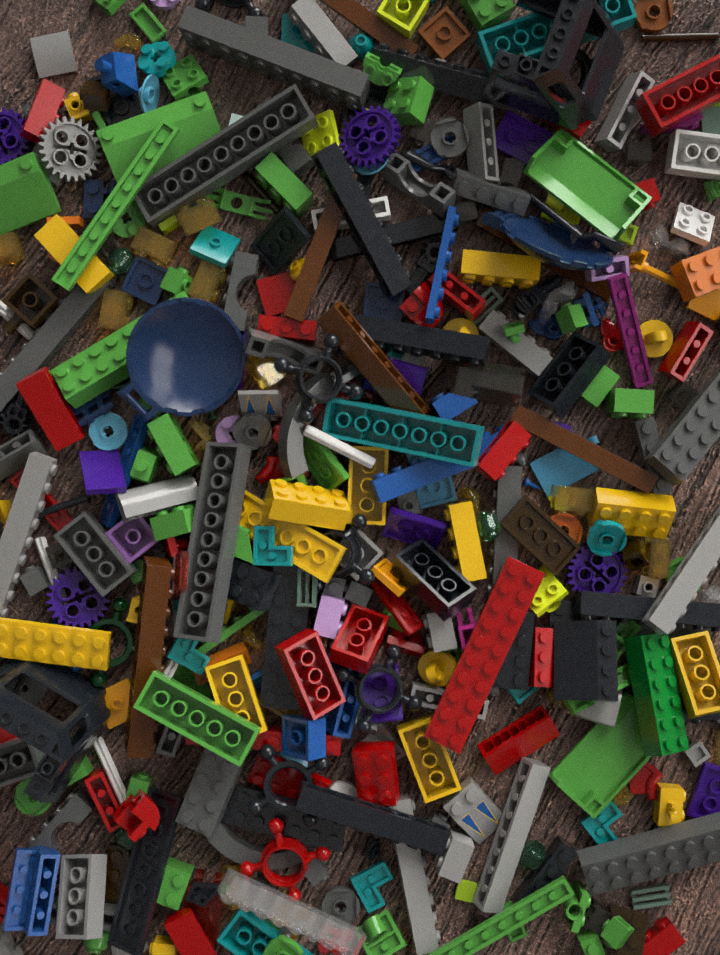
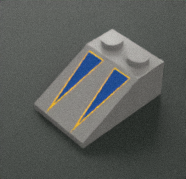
M278 390L238 391L241 413H260L267 417L269 421H278V418H282V394Z
M469 776L460 784L462 790L447 795L441 801L443 808L455 822L480 844L498 828L502 812L473 778Z

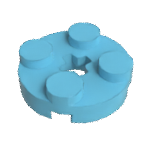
M111 412L105 416L102 414L94 419L95 422L90 424L89 436L97 448L111 451L120 449L125 444L129 429L127 422L120 415ZM111 426L114 433L107 437V433L104 430Z

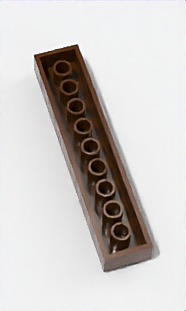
M144 556L124 740L127 758H151V752L155 751L156 747L154 733H157L158 721L133 708L152 672L159 670L164 673V664H162V657L166 655L164 638L168 637L166 619L170 618L168 599H172L170 580H174L175 574L172 564H170L168 558Z

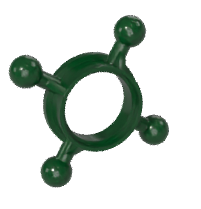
M117 598L113 601L112 608L114 614L112 619L100 620L89 628L99 630L103 626L110 625L119 628L126 637L125 651L117 658H109V667L120 665L131 653H134L135 645H133L132 633L120 621L121 614L128 607L127 601L123 598ZM98 670L93 674L91 682L95 687H102L106 684L107 676L105 671Z

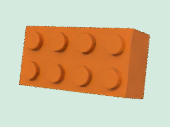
M720 246L681 260L670 267L684 303L720 289Z

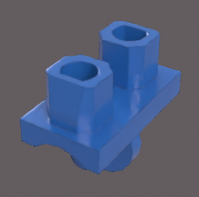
M589 292L583 293V296L575 300L574 303H580L582 309H588L589 315L585 316L588 325L584 327H598L601 323L596 310H599L600 316L606 315L604 308L609 306L608 302L602 303L599 296L594 298L595 306Z

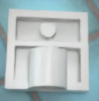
M680 202L676 207L670 232L706 247L710 241L715 216Z

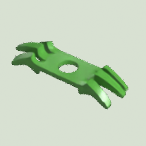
M222 188L214 191L220 195L209 194L205 197L218 202V204L204 200L201 202V204L208 207L249 216L257 220L266 221L267 217L254 214V211L256 213L273 214V210L255 205L256 203L269 205L271 200L250 197ZM234 198L242 200V206L238 209L233 208L231 205Z

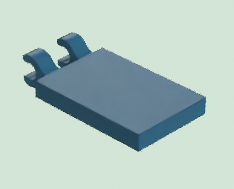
M596 435L586 439L594 444L599 442ZM556 448L528 463L546 497L598 471L597 467L560 448Z
M406 453L408 464L409 461L420 458V461L427 459V457ZM452 476L415 490L420 509L457 500Z

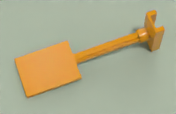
M641 249L626 255L630 260V274L635 272L646 273L678 289L674 277L645 262L649 252ZM720 289L688 301L686 308L716 322L720 318Z

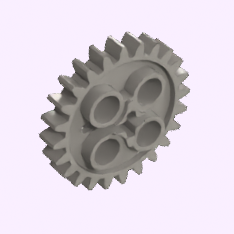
M64 116L61 122L56 118L54 119V124L52 122L47 123L48 128H42L45 135L40 134L38 136L43 142L37 143V146L42 148L37 154L44 156L40 162L47 163L44 169L51 168V176L58 173V180L65 176L66 182H69L71 177L73 182H77L78 177L81 181L85 180V175L90 177L92 175L91 171L97 170L94 164H100L96 157L102 156L101 153L97 152V149L102 146L95 143L99 138H93L92 136L95 131L89 132L87 130L89 124L81 126V119L75 123L74 117H71L69 122ZM57 133L64 136V143L57 140ZM77 137H80V138L83 139V141H84V145H83V146H79V145L77 144V142H76V138H77ZM55 145L61 148L70 146L71 150H84L87 154L78 151L70 153L67 149H54L52 146ZM56 153H60L63 156L62 163L55 159ZM76 156L82 159V166H78L75 163Z

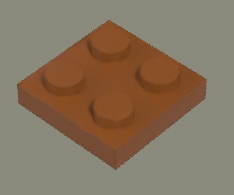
M447 6L417 31L419 37L438 58L444 60L470 39L472 35Z

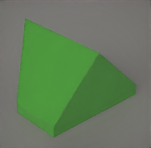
M239 525L234 556L254 564L250 545L251 538H249L251 530Z

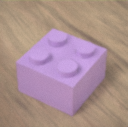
M322 593L313 629L318 632L319 636L335 639L336 634L338 635L343 625V621L340 618L341 615L345 616L348 604L343 596L338 598Z

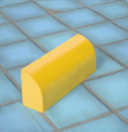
M57 214L34 234L36 239L60 265H62L80 238L64 219ZM95 255L77 283L87 294H90L104 286L114 274Z

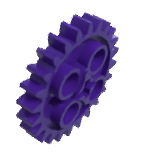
M370 105L369 111L363 107L362 113L356 110V116L350 115L351 121L344 122L346 129L340 130L343 135L339 136L342 142L339 146L342 147L345 158L353 166L358 165L360 169L364 165L367 169H370L371 164L377 168L378 162L384 165V159L391 160L389 154L396 153L394 146H400L397 139L402 137L399 133L401 131L398 125L399 122L392 112L389 113L386 108L382 110L380 106H377L375 110Z
M4 107L0 112V134L2 135L0 138V165L25 155V152H31L27 146L33 145L31 141L20 136L25 119L12 109L8 112ZM1 142H3V144H4L5 147L7 148V151H8L7 154H6L5 148H4V146L1 144Z
M585 542V548L581 547L579 552L574 555L575 557L570 560L571 565L565 566L570 569L569 572L565 573L566 576L570 577L566 582L572 584L569 589L575 592L590 591L614 594L613 592L616 591L620 593L621 591L618 587L625 586L621 582L622 579L628 578L623 575L624 572L628 571V569L622 567L626 564L623 560H620L623 555L617 554V550L611 556H599L598 561L593 563L592 558L596 554L591 551V548ZM584 561H587L592 567L596 568L597 572L609 582L606 583L601 577L595 575L596 573L587 567ZM612 566V573L607 575V569ZM586 569V575L581 578V570ZM600 581V587L594 590V584Z
M74 567L73 572L70 573L66 569L65 576L59 573L60 580L53 578L55 586H48L53 591L52 593H46L48 597H51V600L46 601V604H52V607L48 609V611H55L52 618L60 617L58 624L66 621L65 626L71 623L72 627H76L79 624L80 628H83L84 623H87L91 627L92 620L98 623L97 616L104 617L101 611L108 610L104 603H110V600L105 599V596H101L81 570L77 572L76 567ZM81 580H86L89 582L90 587L82 591L79 589L78 583ZM62 588H69L71 590L70 597L62 598L60 590ZM89 591H95L94 594L82 598V603L74 601L62 606L63 602L75 598V593L83 595ZM88 598L96 599L97 606L91 609L86 606ZM75 605L78 607L79 612L76 616L68 615L67 609L69 606Z

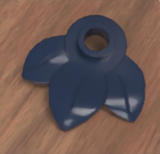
M540 306L538 319L528 322L530 329L537 335H545L549 340L559 339L562 336V332L554 311L550 307ZM551 328H554V329H556L557 331H556V332H552V331H551Z

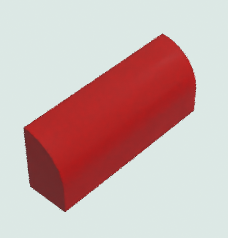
M46 366L27 375L15 384L56 452L84 438L85 430L79 425L77 417Z
M540 705L477 746L494 774L497 775L520 761L522 757L528 756L561 734L543 705Z
M182 908L167 915L164 927L180 955H217L191 908Z

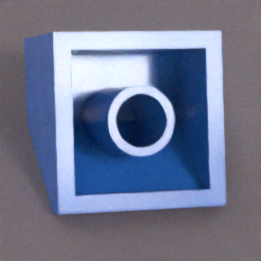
M441 393L431 400L433 403L430 405V408L437 417L451 420L478 402L476 399L451 393L444 396Z
M303 714L282 715V754L305 761L326 757V717H319L313 721Z

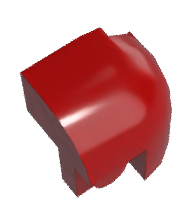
M426 282L422 283L399 306V309L412 321V324L435 328L443 318L444 302L439 300L438 307H440L439 319H435L434 325L426 324L425 316L431 287Z
M141 789L138 790L135 796L130 794L112 814L114 821L127 831L129 838L134 842L142 838L149 827L155 831L160 820L159 810L155 802Z

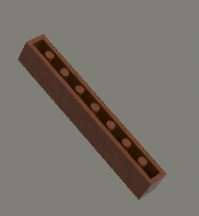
M341 301L336 303L318 319L324 331L337 335L339 338L338 347L345 352L347 359L355 364L359 373L366 377L373 390L381 395L387 406L437 417Z

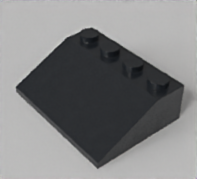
M553 621L554 700L617 702L616 621Z

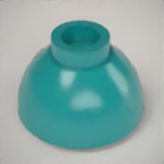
M365 33L354 34L348 42L358 55L356 60H364L367 52H373V40Z

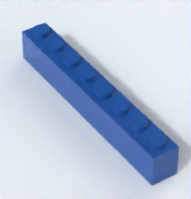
M505 425L497 427V432L491 434L489 431L484 432L479 457ZM420 458L409 461V465L406 467L399 465L391 468L392 472L388 474L381 472L373 475L374 479L370 480L369 483L376 503H383L472 467L431 458L420 461Z

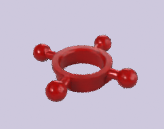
M273 818L268 823V829L274 834L275 839L271 840L263 848L259 863L252 864L250 861H244L239 866V873L246 878L252 876L256 871L264 873L265 878L271 884L278 887H287L286 900L290 904H296L301 899V892L295 888V884L303 878L308 869L309 861L312 859L326 861L329 859L331 852L324 846L317 847L315 851L308 852L306 847L297 839L283 837V821L279 818ZM282 849L295 852L302 861L300 869L290 876L275 874L267 863L269 856L273 852Z

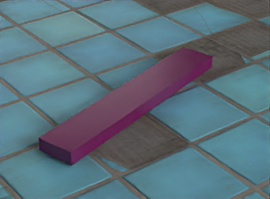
M627 272L608 277L606 280L632 386L634 389L652 384L653 380Z

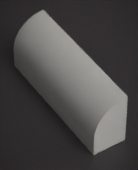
M191 474L128 489L125 493L114 494L123 523L155 515L157 512L164 510L169 511L175 507L192 503L196 504L198 486L194 477Z

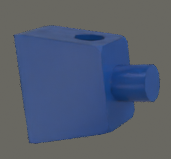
M114 51L100 56L96 60L95 69L101 74L103 86L122 97L139 91L134 55Z

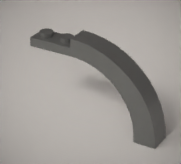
M353 362L347 363L344 366L345 368L341 369L343 384L360 375L358 368ZM334 371L329 374L320 372L308 380L304 386L314 396H325L335 386ZM298 392L294 395L285 411L278 441L279 459L283 474L291 479L309 470L303 450V432L306 424H302L298 419L299 412L305 409L307 401Z
M220 823L216 834L211 838L205 836L220 853L239 864L244 861H250L252 864L259 863L262 850L265 847L244 840L225 823ZM302 843L308 852L312 851V847L313 849L317 848L316 846ZM287 849L273 852L267 860L271 870L291 867L302 862L298 854Z

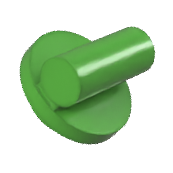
M713 179L703 183L708 202L720 198L719 181L717 182Z

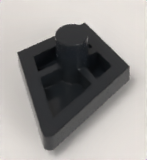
M194 881L186 901L204 907L220 891L223 885Z

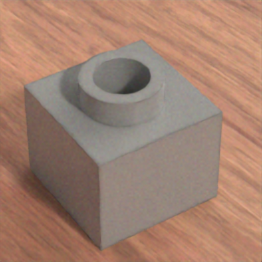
M637 574L633 593L655 598L660 580ZM647 584H650L649 590L645 588Z

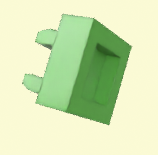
M518 320L501 325L502 333L506 337L509 336L513 344L521 342L519 333L525 332L524 324Z

